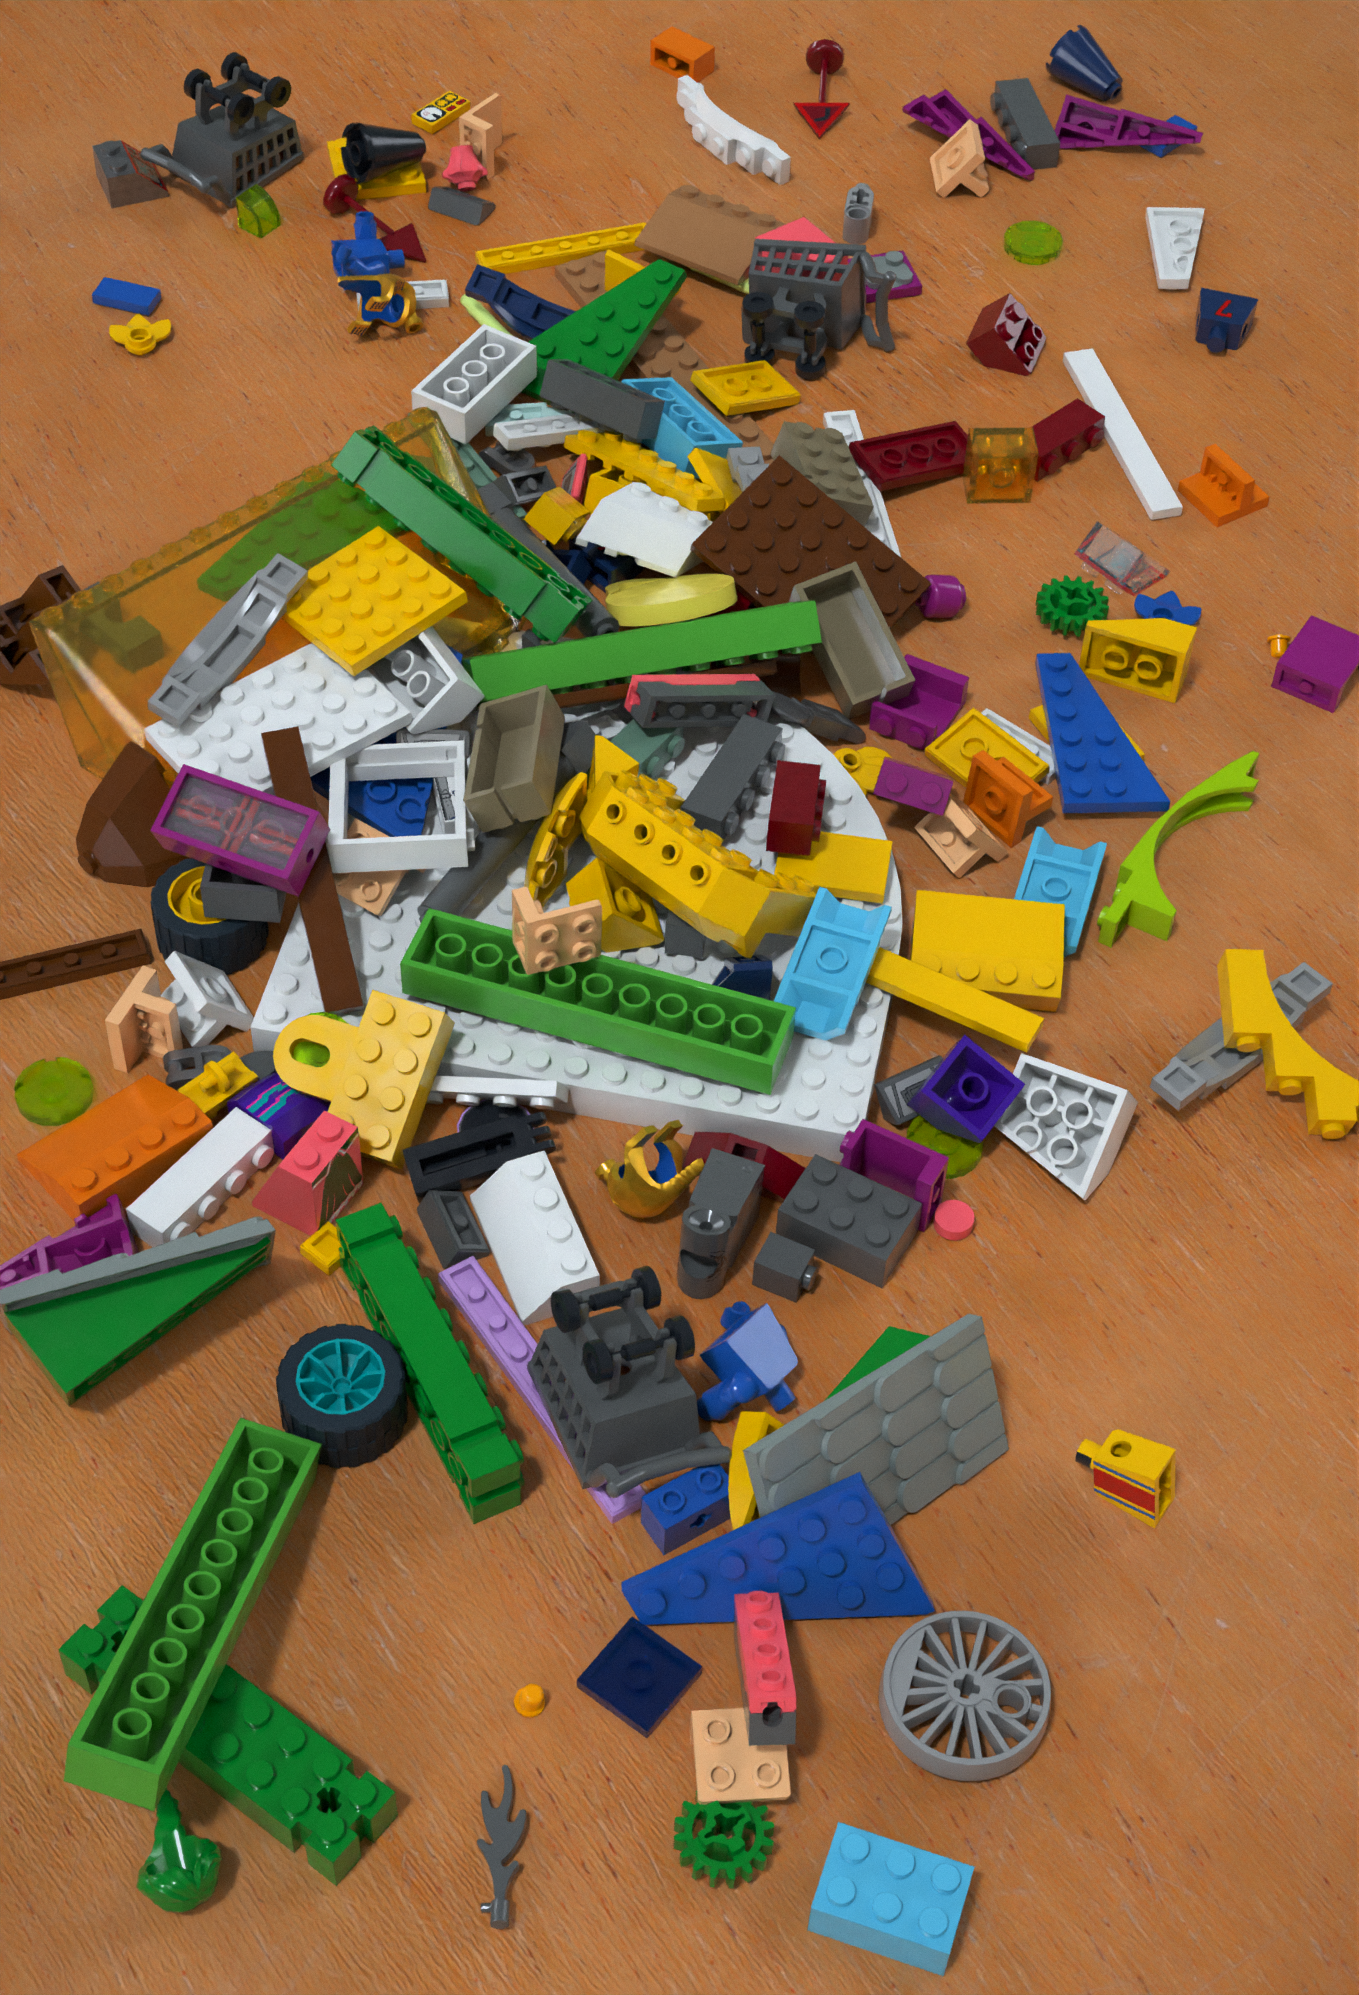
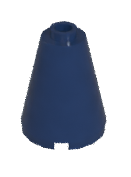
M1082 25L1077 26L1080 30L1073 32L1071 29L1058 40L1049 54L1053 59L1051 64L1046 62L1047 72L1102 101L1115 99L1122 91L1121 84L1123 80L1090 31Z

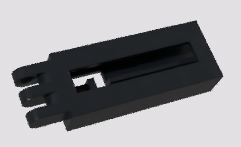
M538 1112L521 1118H517V1115L509 1116L403 1149V1155L418 1203H421L429 1190L459 1191L484 1183L507 1161L544 1150L546 1154L554 1152L556 1146L553 1140L539 1142L548 1139L552 1135L549 1126L538 1127L547 1122L545 1113ZM510 1139V1145L501 1147V1144L496 1145L498 1153L487 1156L484 1146Z

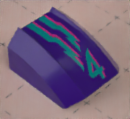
M277 1072L251 1084L227 1101L229 1113L237 1107L272 1130L274 1153L282 1160L323 1111L328 1112L331 1102L294 1090L280 1078Z

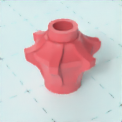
M461 145L451 148L449 163L442 173V178L458 186V191L467 192L475 190V184L478 180L488 175L487 169L478 161L476 154H474L473 146Z

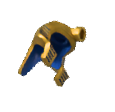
M380 274L338 277V286L355 291L356 293L359 292L361 295L356 321H352L347 328L349 334H357L362 337L370 325L376 321H381L392 328L404 325L409 334L416 333L423 328L424 324L415 312V290L398 275Z
M679 1120L668 1122L654 1136L653 1144L659 1152V1162L655 1170L648 1172L643 1156V1146L657 1132V1128L654 1125L643 1127L626 1143L624 1162L616 1163L612 1158L602 1163L595 1170L599 1180L604 1179L607 1182L611 1200L622 1212L640 1219L655 1217L666 1210L702 1172L705 1165L702 1158L695 1160L682 1170V1146L673 1139L675 1134L683 1127Z

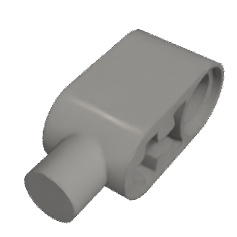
M866 183L857 184L847 193L842 237L851 244H862L869 238L874 193Z

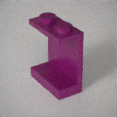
M1311 615L1277 662L1271 687L1334 713L1339 706L1345 684L1356 668H1359V635Z
M906 654L904 658L915 678L909 696L887 705L874 700L871 705L869 729L924 750L949 728L965 704L969 677Z
M885 756L873 794L943 816L954 780L952 777Z
M862 1119L854 1132L849 1130L842 1140L840 1152L844 1155L840 1165L922 1203L918 1230L925 1232L935 1215L936 1208L942 1203L949 1157Z

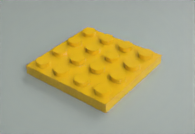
M377 526L308 570V579L287 602V612L281 618L351 675L356 676L466 604L468 600L465 590L380 526Z

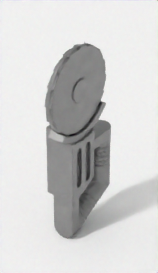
M773 692L775 697L771 709L778 717L798 723L808 732L834 741H838L841 738L859 744L865 740L866 735L863 730L838 710L807 699H803L800 702L793 697L790 699L780 693Z

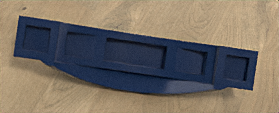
M478 264L465 288L466 296L489 304L507 325L529 340H532L576 312L538 297L506 279L505 274Z

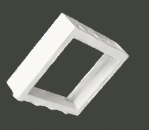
M464 740L375 744L330 765L328 826L331 830L328 834V851L333 873L468 867V851H475L474 828L467 829V826H475V821L463 801L467 782L466 777L468 776L471 759L465 758ZM455 776V834L347 839L349 781Z

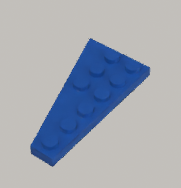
M1037 654L1035 666L1062 812L1168 811L1170 800L1072 654Z

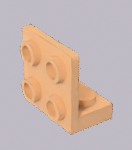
M494 93L459 117L460 146H473L474 154H476L478 161L488 171V175L482 177L485 180L494 176V149L502 144L501 95Z
M356 818L347 831V839L390 837ZM416 869V870L424 874V872H425L426 869ZM410 870L333 873L337 894L375 915L381 916L403 876Z
M527 886L512 890V942L527 975L550 971L554 968L576 962H585L601 955L602 905L599 900L544 913L540 901H533Z
M744 1708L691 1711L689 1725L690 1745L694 1746L697 1800L699 1804L705 1805L717 1800L721 1804L789 1799L791 1791L786 1745L749 1746Z

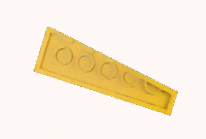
M580 430L578 434L565 435L564 448L578 455L586 454L588 460H595V457L603 460L602 467L610 471L616 469L625 471V478L631 481L647 483L646 485L651 488V491L677 500L680 505L692 511H720L724 508L725 497L715 492L711 485L694 479L695 476L693 474L676 468L677 465L675 463L658 457L659 454L657 452L645 449L641 446V443L625 440L623 433L619 431L610 432L605 430L604 433H595L588 430Z

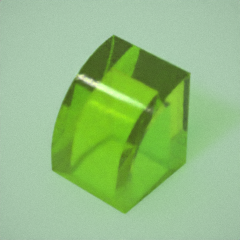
M253 185L236 197L239 228L261 239L281 225L276 204L270 195L259 185Z

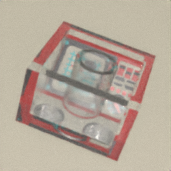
M1098 521L1074 553L1084 561L1080 567L1094 577H1097L1099 573L1107 578L1104 584L1119 595L1124 590L1132 596H1136L1165 578L1170 572L1123 536Z

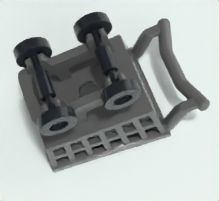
M236 52L230 53L223 60L221 75L227 82L219 86L213 87L210 75L201 69H193L186 76L183 86L184 93L196 100V116L178 123L172 155L162 144L151 148H143L140 154L142 159L167 169L170 173L193 185L201 193H207L231 208L304 159V152L301 149L295 120L274 109V107H282L289 100L292 90L290 82L280 76L269 80L251 71L247 59ZM251 89L261 93L262 95L258 98H254L242 92ZM217 103L221 104L220 106L209 110L210 107H212L213 105ZM259 145L260 155L257 156L256 146ZM249 150V160H250V161L247 162V161H246V151ZM279 152L283 153L284 159L281 161L279 159ZM237 156H238V158H239V167H238V168H236V157H237ZM272 157L273 166L269 168L268 159ZM261 164L262 174L258 176V165ZM250 170L251 181L247 183V172ZM239 177L240 189L236 191V178Z
M755 239L749 269V294L743 298L741 307L743 341L749 344L744 352L745 363L766 360L772 366L775 362L774 349L798 353L801 355L795 360L796 374L804 379H817L826 370V360L822 356L826 347L843 349L860 326L869 345L883 348L886 352L893 351L895 343L888 323V295L896 280V274L893 271H887L885 274L878 273L872 256L866 252V245ZM762 251L769 252L768 257H762ZM776 252H785L784 259L775 258ZM793 253H802L800 260H791ZM810 254H819L816 262L807 261ZM827 255H836L832 263H824ZM844 256H853L848 265L840 264ZM772 267H780L779 273L771 272ZM788 268L796 269L794 275L786 274ZM803 270H812L809 277H802ZM819 271L827 272L824 279H817ZM835 273H843L839 282L832 281ZM866 278L871 283L880 284L876 291V326L879 336L876 334L871 318L866 315Z
M649 1266L633 1270L631 1278L625 1281H617L577 1293H572L567 1288L554 1291L551 1295V1310L557 1326L543 1330L532 1359L527 1363L530 1377L582 1489L597 1488L607 1482L606 1492L612 1498L621 1496L645 1481L686 1468L729 1463L732 1457L731 1449L728 1446H723L713 1432H703L700 1434L696 1393L675 1366V1359L683 1360L692 1357L695 1352L694 1335L688 1321L684 1316H675L665 1320L664 1328L658 1329L646 1311L660 1306L662 1296L658 1278ZM614 1306L622 1307L620 1309L589 1317V1312L591 1311H598ZM621 1365L629 1367L630 1372L620 1375Z

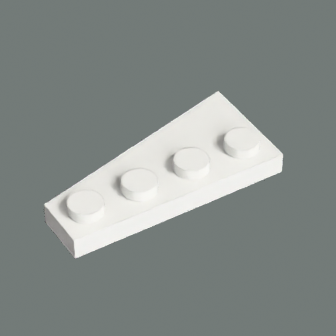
M1147 207L1145 219L1158 289H1188L1205 208Z

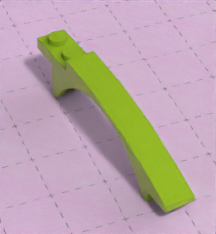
M1251 751L1226 765L1187 792L1148 829L1120 865L1116 888L1112 898L1113 903L1110 907L1107 905L1103 907L1097 920V926L1101 927L1099 943L1111 948L1126 924L1164 941L1168 940L1172 932V924L1177 910L1161 889L1154 867V856L1159 847L1172 833L1194 820L1218 813L1249 811L1253 804V799L1243 796V793L1254 792L1259 780L1254 779L1253 776L1259 753Z

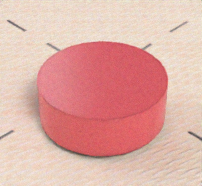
M944 1201L935 1210L934 1228L945 1239H964L972 1232L975 1218L974 1212L969 1205L962 1201Z

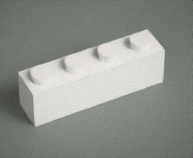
M235 1107L126 1208L132 1233L152 1247L191 1234L204 1220L211 1219L225 1200L232 1194H237L258 1169H262L269 1164L275 1154L272 1130Z

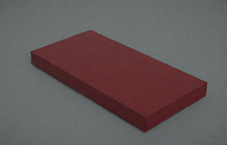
M956 421L853 441L849 444L852 457L879 491L986 469L988 463L985 455Z

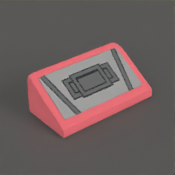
M580 454L566 471L561 482V488L582 504L587 483L586 454Z

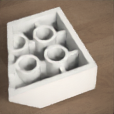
M632 482L601 499L577 536L575 544L587 547L588 542L606 547L604 553L610 556H633L637 565L676 578L703 562L690 548L691 544L713 522L708 520L705 514L698 511H690L680 506L677 500L651 491V488L646 484Z
M1021 1053L1013 1074L1025 1083V1086L994 1126L1078 1196L1086 1200L1109 1174L1138 1101L1126 1089Z

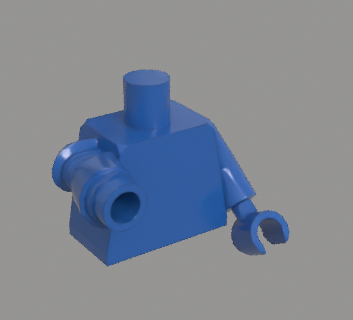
M363 211L356 213V220L353 223L356 239L331 241L333 270L337 278L339 276L390 274L389 269L405 267L403 250L387 251L381 239H377V222H375L372 212Z
M743 1301L734 1303L732 1308H725L720 1323L727 1330L700 1354L702 1360L722 1382L703 1392L702 1397L697 1400L698 1415L705 1421L713 1419L721 1421L741 1403L746 1404L762 1395L766 1397L775 1412L783 1409L796 1398L783 1378L798 1365V1358L788 1341L785 1327L778 1323L767 1303L751 1312L749 1305Z

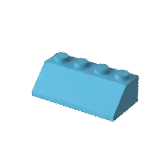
M672 377L622 379V383L665 401L656 438L642 439L641 443L652 451L659 454L658 457L675 463L677 465L676 468L699 478L687 457L695 448L727 459L728 448L742 447L743 442Z

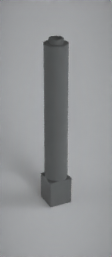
M493 482L464 496V498L560 573L559 576L569 584H574L593 600L574 625L585 637L619 631L617 619L514 513L512 502Z
M586 721L564 723L553 800L569 780L580 772L586 773L591 766L596 734ZM517 818L514 820L513 825L504 829H495L484 833L481 831L475 838V851H468V867L450 868L418 907L420 923L428 908L460 916L539 819L520 822Z

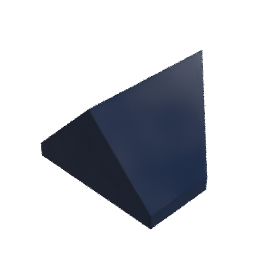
M752 955L751 959L744 956L724 958L723 968L711 985L770 1000L772 960L763 955Z

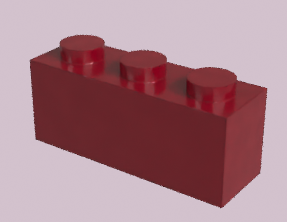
M1077 398L1014 437L1010 464L1038 482L1049 474L1055 473L1066 463L1077 459L1080 454L1091 447H1096L1104 436L1103 428L1106 416Z
M777 760L766 851L810 856L812 841L819 842L826 780L819 779L821 765Z

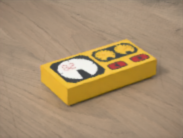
M449 90L411 114V123L434 134L471 109L470 101Z

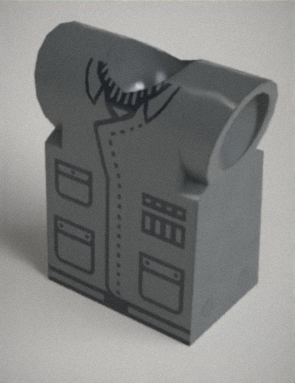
M714 1148L711 1149L690 1198L689 1207L683 1212L677 1282L679 1288L687 1296L695 1299L710 1298L718 1293L724 1285L725 1274L728 1268L733 1266L759 1218L765 1170L764 1164Z

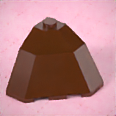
M63 565L38 575L20 598L0 606V683L2 685L48 684L73 672L75 667V658L73 657L74 645L78 641L80 624L78 610L82 604L83 592Z
M133 741L125 745L86 804L76 837L79 855L77 859L85 872L95 874L105 882L152 887L156 885L157 879L172 865L175 866L180 861L191 858L164 849L150 831L168 796L170 788L164 780L163 772L166 770L160 761Z

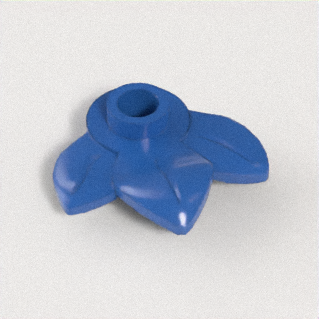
M1169 591L1155 600L1146 595L1138 594L1134 603L1135 611L1143 619L1166 618L1193 626L1199 621L1201 616L1200 607H1182L1174 591Z

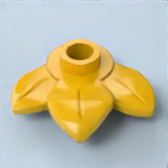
M136 314L126 326H109L110 337L114 341L124 344L129 352L136 355L149 353L155 348L157 342L166 339L171 332V322L169 319L151 324L140 314Z
M868 746L857 751L850 748H842L833 754L857 782L865 796L867 792L874 793L884 757L892 758L884 750ZM844 761L849 762L852 766L847 765Z

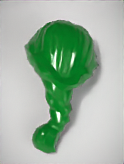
M165 1789L156 1809L157 1822L154 1829L155 1841L152 1852L138 1872L136 1888L164 1911L183 1913L205 1903L214 1894L218 1884L220 1862L222 1861L220 1854L222 1850L208 1838L187 1835L184 1826L180 1822L182 1812L178 1809V1800L173 1798L170 1791Z

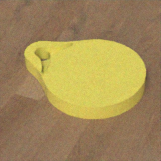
M694 574L678 576L676 578L631 579L616 582L605 587L607 610L617 619L619 626H650L690 620L719 612L737 602L734 578L725 574Z

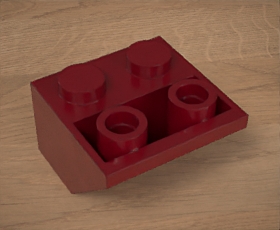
M1009 293L982 308L966 345L984 366L1028 376L1034 368L1046 341V336L1041 327L1036 325L1026 313L1024 306L1017 302L1013 295Z

